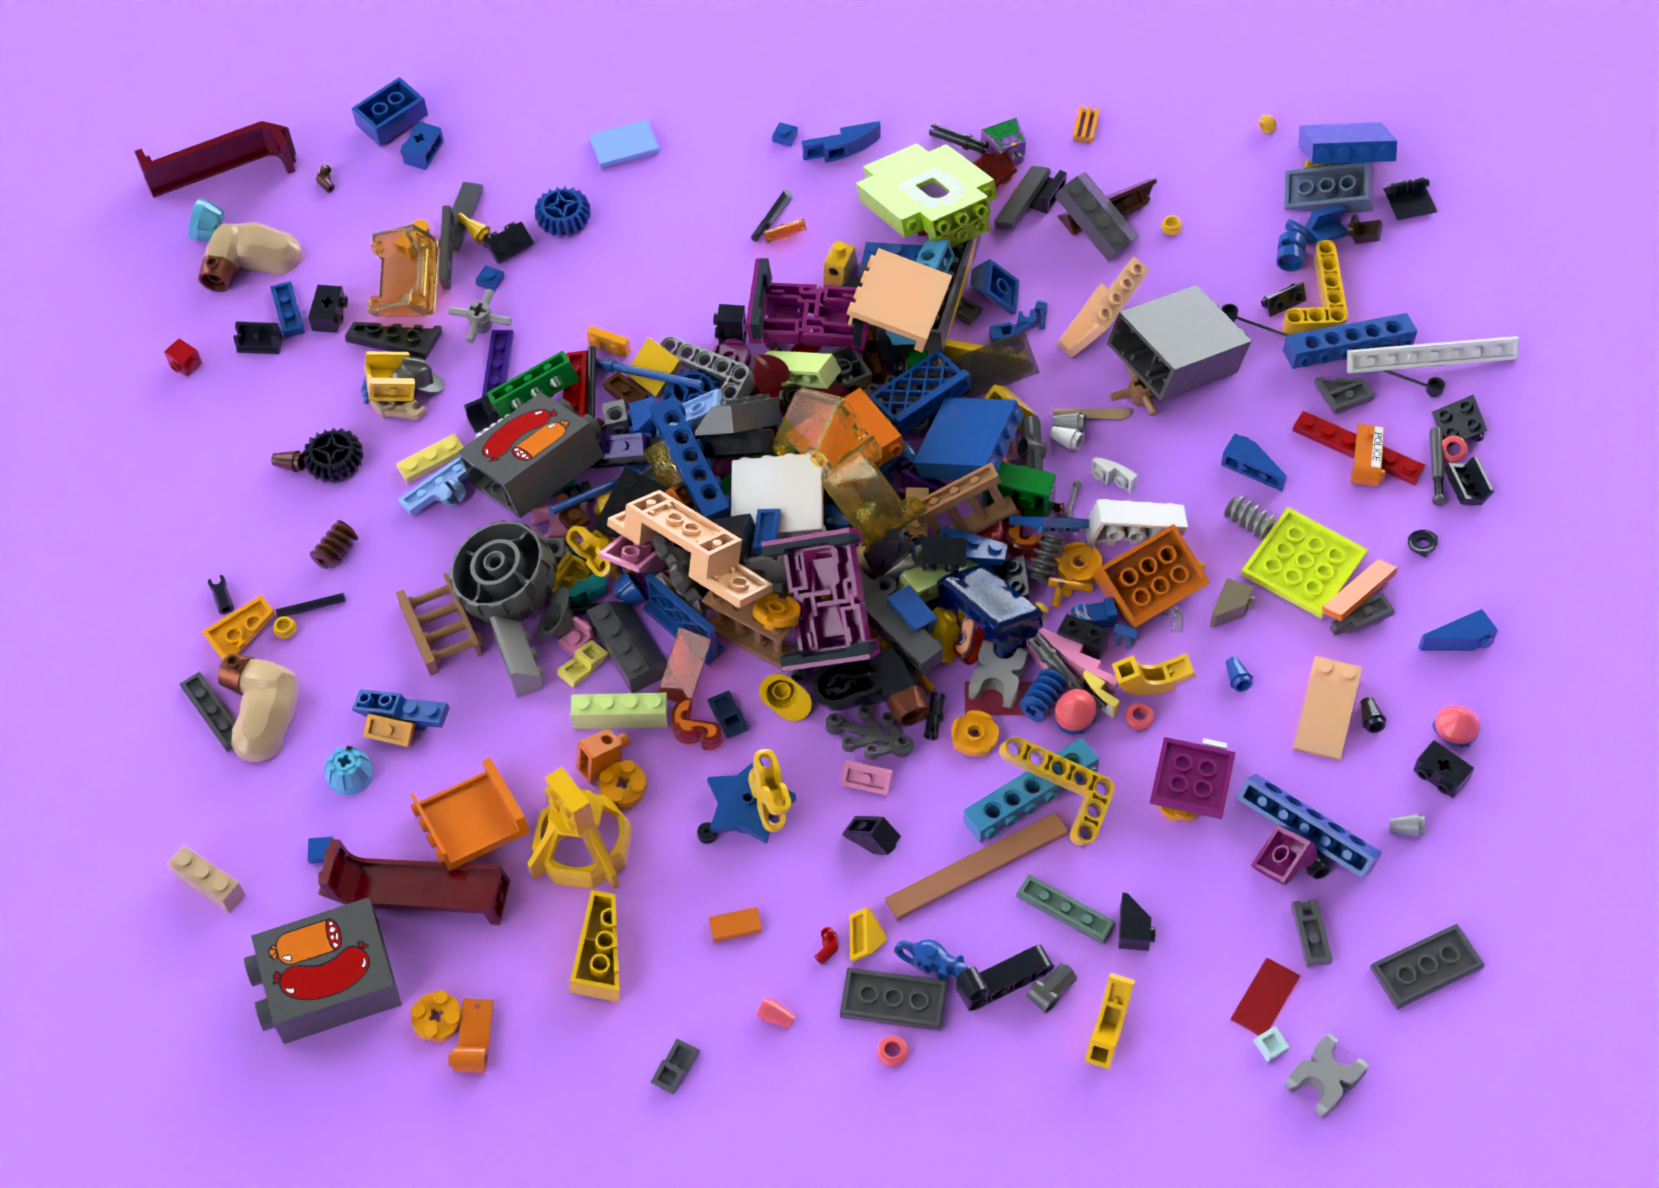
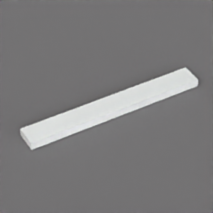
M1519 337L1347 350V372L1361 373L1519 359Z

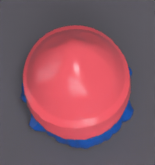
M1074 689L1064 693L1057 701L1055 709L1052 710L1057 727L1069 735L1084 734L1090 724L1096 721V702L1093 696L1085 690Z
M1452 705L1439 711L1432 724V728L1450 746H1460L1463 748L1464 746H1471V743L1478 737L1480 723L1477 715L1470 709Z

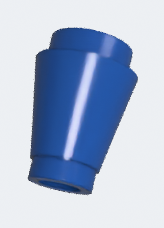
M1238 657L1228 658L1225 664L1230 686L1238 692L1248 690L1253 684V676Z

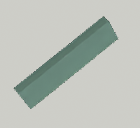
M1029 874L1016 893L1017 898L1102 945L1115 926L1114 920Z

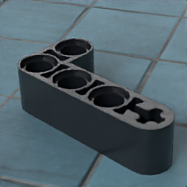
M1035 945L980 973L976 967H970L962 971L956 978V990L968 1011H975L1046 976L1054 969V965L1042 945Z

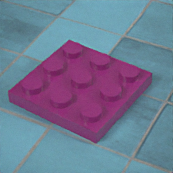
M1164 737L1149 804L1222 819L1236 752Z

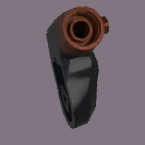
M896 648L880 649V653L871 659L820 666L813 674L811 682L813 695L820 705L829 710L843 711L859 705H873L885 701L898 724L903 727L921 722L930 713L924 689L919 686L914 669L907 658Z

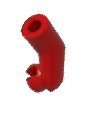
M831 927L823 928L820 933L823 948L814 957L821 965H824L839 948L838 935Z

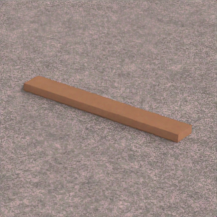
M1056 812L885 897V903L896 921L1057 841L1066 836L1068 830Z

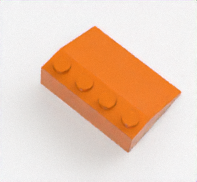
M1175 524L1104 564L1092 573L1103 594L1107 598L1113 597L1116 609L1133 628L1143 624L1211 583Z

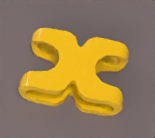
M573 526L569 529L566 535L567 543L579 556L587 559L586 565L594 574L605 578L611 574L618 579L622 574L618 569L619 565L599 557V553L613 542L608 534L599 530H594L590 533L586 528L580 526ZM578 532L584 539L582 543L576 542L575 536ZM626 568L630 574L634 575L635 571Z
M761 749L754 755L753 768L750 770L748 782L753 797L757 798V808L764 828L770 832H778L785 825L786 813L789 812L791 806V798L786 784L782 783L781 769L775 753L769 749ZM767 758L771 763L770 767L762 766L759 759ZM769 814L777 815L780 822L775 824L769 821Z

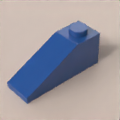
M1234 433L1223 452L1221 465L1282 492L1287 475L1256 442L1248 437Z
M1480 609L1423 634L1418 648L1421 651H1474L1481 647L1484 649L1494 643L1498 629L1485 611Z

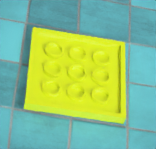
M1287 507L1243 567L1241 575L1322 619L1325 615L1322 613V606L1344 588L1367 555L1368 550Z

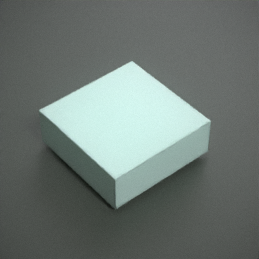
M1276 1026L1253 1040L1267 1062L1290 1049Z

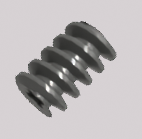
M1041 532L1040 534L1045 540H1037V543L1042 548L1033 550L1038 557H1030V560L1035 565L1027 566L1026 568L1031 572V575L1027 574L1028 576L1048 583V575L1056 574L1051 566H1059L1055 558L1063 557L1058 549H1066V546L1062 543V541L1066 540L1046 532Z

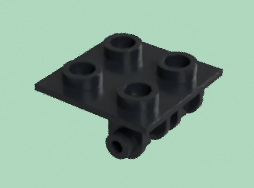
M1421 177L1414 181L1409 179L1408 183L1406 180L1399 183L1393 182L1383 188L1397 220L1437 213V209L1427 190V187L1430 186L1428 178Z
M1474 394L1432 411L1436 426L1443 430V440L1449 436H1459L1464 440L1472 438L1476 442H1480L1484 439V432L1488 431Z
M1025 555L1004 561L1002 566L992 565L985 568L983 579L992 581L997 588L998 596L995 606L1015 599L1021 605L1028 603L1030 590Z

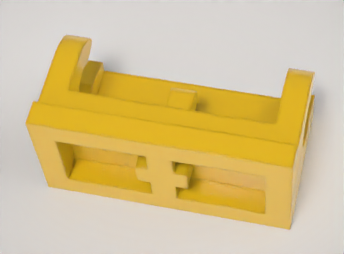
M567 552L557 565L556 583L551 595L559 587L569 589L576 585L577 578L580 582L591 575V570L586 568V562Z

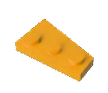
M260 595L206 628L202 633L223 661L228 654L239 655L275 616V613L264 597Z

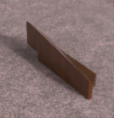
M1157 179L1144 180L1109 194L1107 198L1121 215H1125L1148 205L1150 192L1153 185L1157 183ZM1068 212L1058 215L1060 221L1072 235L1082 230Z

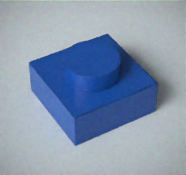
M779 122L772 135V142L791 147L798 134V127Z
M485 265L475 279L476 285L495 292L505 278L504 271Z

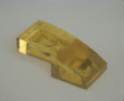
M662 440L643 451V454L654 470L652 475L657 483L671 488L682 482Z

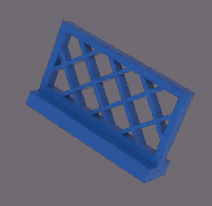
M938 349L869 395V399L896 425V430L903 435L936 413L944 398H958L972 388L970 374L965 369L961 371ZM938 358L943 362L942 366H931V363ZM917 372H925V378H913V375ZM929 372H941L940 378H928ZM945 373L956 374L950 379H944ZM908 384L907 390H896V386ZM912 384H923L922 390H911ZM927 384L939 385L932 391L926 390ZM883 395H889L890 401L880 402L878 398ZM894 396H906L905 402H893ZM910 396H921L916 402H909ZM892 408H904L897 415L892 413Z
M651 572L645 576L649 602L643 607L650 617L678 641L681 639L680 635H684L683 639L686 641L691 652L707 666L724 653V647L716 640L715 627Z

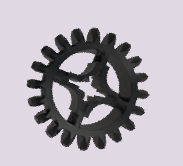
M333 427L331 431H327L324 428L323 433L319 434L316 432L315 438L309 437V443L305 444V450L303 451V462L310 475H313L316 480L321 478L324 483L328 479L332 483H334L335 479L343 481V477L351 478V472L357 473V467L362 466V459H364L363 447L358 437L353 435L350 430L345 432L343 428H340L336 431Z

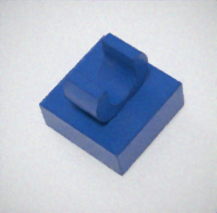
M1115 623L1113 632L1119 635L1114 638V645L1118 646L1119 640L1125 638L1127 640L1126 649H1130L1132 646L1131 638L1137 640L1140 631Z

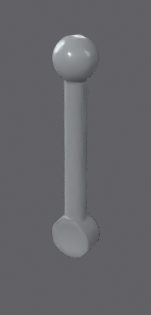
M1079 480L1073 482L1074 489L1068 508L1064 511V517L1072 518V507L1075 497L1082 485Z

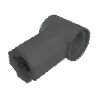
M1061 963L1044 980L1040 979L1035 982L1028 990L1026 997L1044 1013H1048L1058 1003L1060 996L1077 981V976L1072 968L1067 964Z

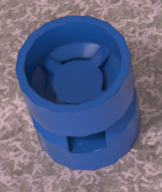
M1287 231L1279 236L1276 264L1281 270L1293 272L1303 267L1306 238L1302 233Z

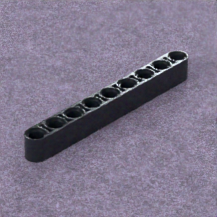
M771 429L696 436L694 434L695 439H700L703 444L704 452L702 453L704 457H709L710 460L774 454V430ZM661 437L646 438V456L600 459L590 468L672 463L673 461ZM681 440L678 443L684 444L687 441ZM692 458L687 461H696V459Z

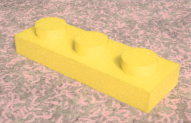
M452 434L396 463V466L408 484L458 458L457 452L464 448L457 436Z

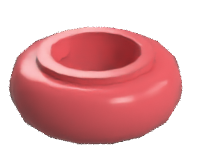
M1449 436L1442 441L1445 461L1457 463L1466 457L1468 446L1463 438ZM1451 443L1458 444L1461 449L1460 453L1455 456L1450 455L1447 452L1448 445Z
M1136 703L1127 708L1125 720L1132 729L1142 731L1148 729L1153 724L1154 713L1148 705ZM1142 713L1146 716V719L1142 721L1136 720L1133 715Z
M897 1036L883 1038L877 1047L879 1060L884 1065L890 1067H897L903 1064L909 1054L906 1042ZM890 1046H896L900 1049V1053L895 1057H891L886 1054L885 1050Z

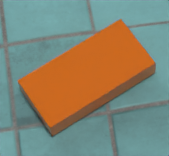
M757 907L708 917L713 943L762 933Z

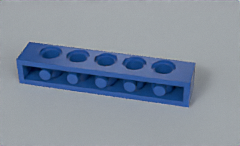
M1402 313L1286 335L1283 352L1292 369L1345 360L1347 359V350L1413 345L1418 330L1408 313Z
M673 396L649 406L651 419L697 512L709 520L730 517L731 500L727 494L723 495L721 491L723 489L722 482L719 476L714 477L712 462L709 457H704L702 453L704 452L703 444L700 439H695L693 424L691 421L687 422L684 417L686 411L683 404H678ZM672 422H677V423H678L677 425H673V426H672V425H669V424L672 423ZM681 440L687 441L684 444L678 443ZM692 458H693V459H696V461H694V462H688V461H687V460L692 459ZM698 477L706 478L703 481L696 480ZM709 495L715 496V498L710 500L705 497Z
M1257 773L1247 778L1236 798L1277 825L1311 841L1316 845L1315 849L1361 878H1364L1372 871L1382 854L1377 848Z

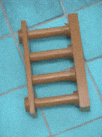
M992 462L910 504L918 523L921 524L927 521L934 533L932 536L939 537L941 529L935 516L946 510L954 522L949 527L976 534L1018 512L1011 496L1003 498L996 484L1000 483L1001 479ZM988 489L995 503L983 509L975 495ZM968 500L974 514L962 519L955 506Z
M448 573L443 574L446 585L414 598L412 596L407 597L404 589L395 592L399 606L430 676L439 673L436 664L440 663L441 659L474 647L477 656L480 657L482 656L480 646L484 645L479 632L474 633L462 605L452 591L454 587L449 580ZM450 593L454 603L421 616L420 614L415 615L413 610L417 609L416 606ZM458 611L461 621L431 633L422 632L421 628L424 627L425 623ZM466 629L469 635V639L438 651H431L429 648L433 641Z
M711 590L702 599L703 604L715 609L708 622L715 627L717 636L782 670L779 658L790 651H795L794 648L783 643L794 626L778 628L774 631L764 628V624L757 621L752 615L753 603L738 608Z

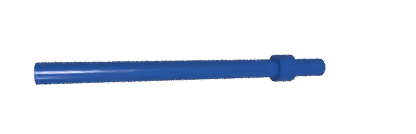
M596 358V367L603 368L607 372L614 373L619 371L703 390L705 386L704 381L621 364L613 359L603 360Z
M661 464L640 465L634 468L633 471L640 473L651 466H657L661 469ZM619 477L549 507L550 515L553 516L613 490Z

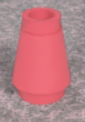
M766 997L763 999L756 1016L761 1018V1021L790 1029L796 1017L795 1014L775 999L771 998L770 1000Z

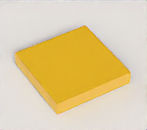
M648 337L630 366L674 375L682 361ZM626 374L658 398L663 393L665 386H667V382Z

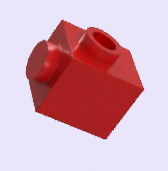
M180 338L164 351L170 367L176 373L181 372L186 377L197 370L202 364L198 350Z

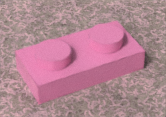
M846 760L841 785L888 795L893 770Z

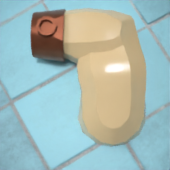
M257 222L242 224L223 223L214 231L207 244L198 280L202 286L210 291L224 292L228 289L239 269L262 271L277 275L286 274L299 265L302 260L303 251L295 237Z
M228 654L221 663L218 672V683L222 687L243 695L240 713L232 729V748L236 755L245 761L261 762L269 760L279 753L283 745L284 735L293 719L300 687L298 680L292 671L271 661Z

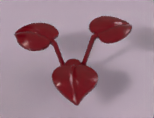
M769 354L755 355L753 357V380L755 385L764 392H773L778 387L775 397H779V393L783 388L781 384L785 383L790 377L788 366L776 356ZM834 380L828 389L814 388L813 394L815 398H809L808 403L816 402V406L819 405L825 410L850 393L838 381ZM779 403L780 415L782 420V418H785V410L781 407ZM779 424L762 427V429L774 430V441L777 440L775 434L778 432L776 428Z

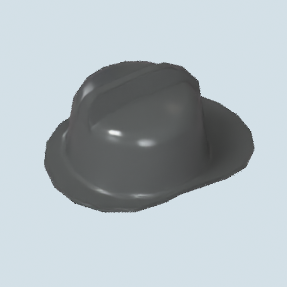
M404 358L401 366L392 373L393 378L414 379L415 389L424 392L438 393L444 388L442 378L432 372L428 363L421 358Z
M566 587L557 588L551 595L545 613L538 624L537 633L540 638L552 636L561 639L570 630L574 615L572 609L568 606L569 592Z

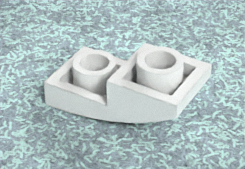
M1098 457L1092 459L1091 473L1097 480L1104 482L1106 485L1114 480L1120 488H1124L1129 493L1136 488L1138 475L1133 471L1107 459Z

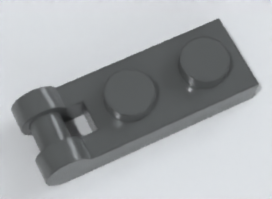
M1309 899L1308 902L1304 903L1292 901L1291 911L1295 918L1306 967L1331 964L1333 959L1318 900ZM1310 912L1311 915L1304 916L1303 913Z

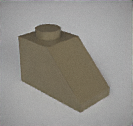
M1227 578L1212 613L1210 627L1215 628L1244 617L1246 610L1252 609L1255 597L1252 596L1253 586Z

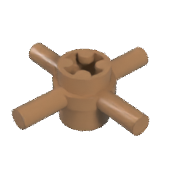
M1125 364L1132 380L1129 382L1128 388L1109 393L1110 400L1113 402L1129 397L1132 404L1140 407L1146 406L1150 416H1156L1158 410L1151 398L1154 393Z

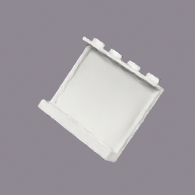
M811 451L801 455L788 453L778 457L765 455L755 459L743 457L739 460H732L731 516L751 513L754 523H756L757 509H780L782 515L778 539L825 532L826 528L823 524V466L826 465V461L822 453ZM754 533L749 544H753Z

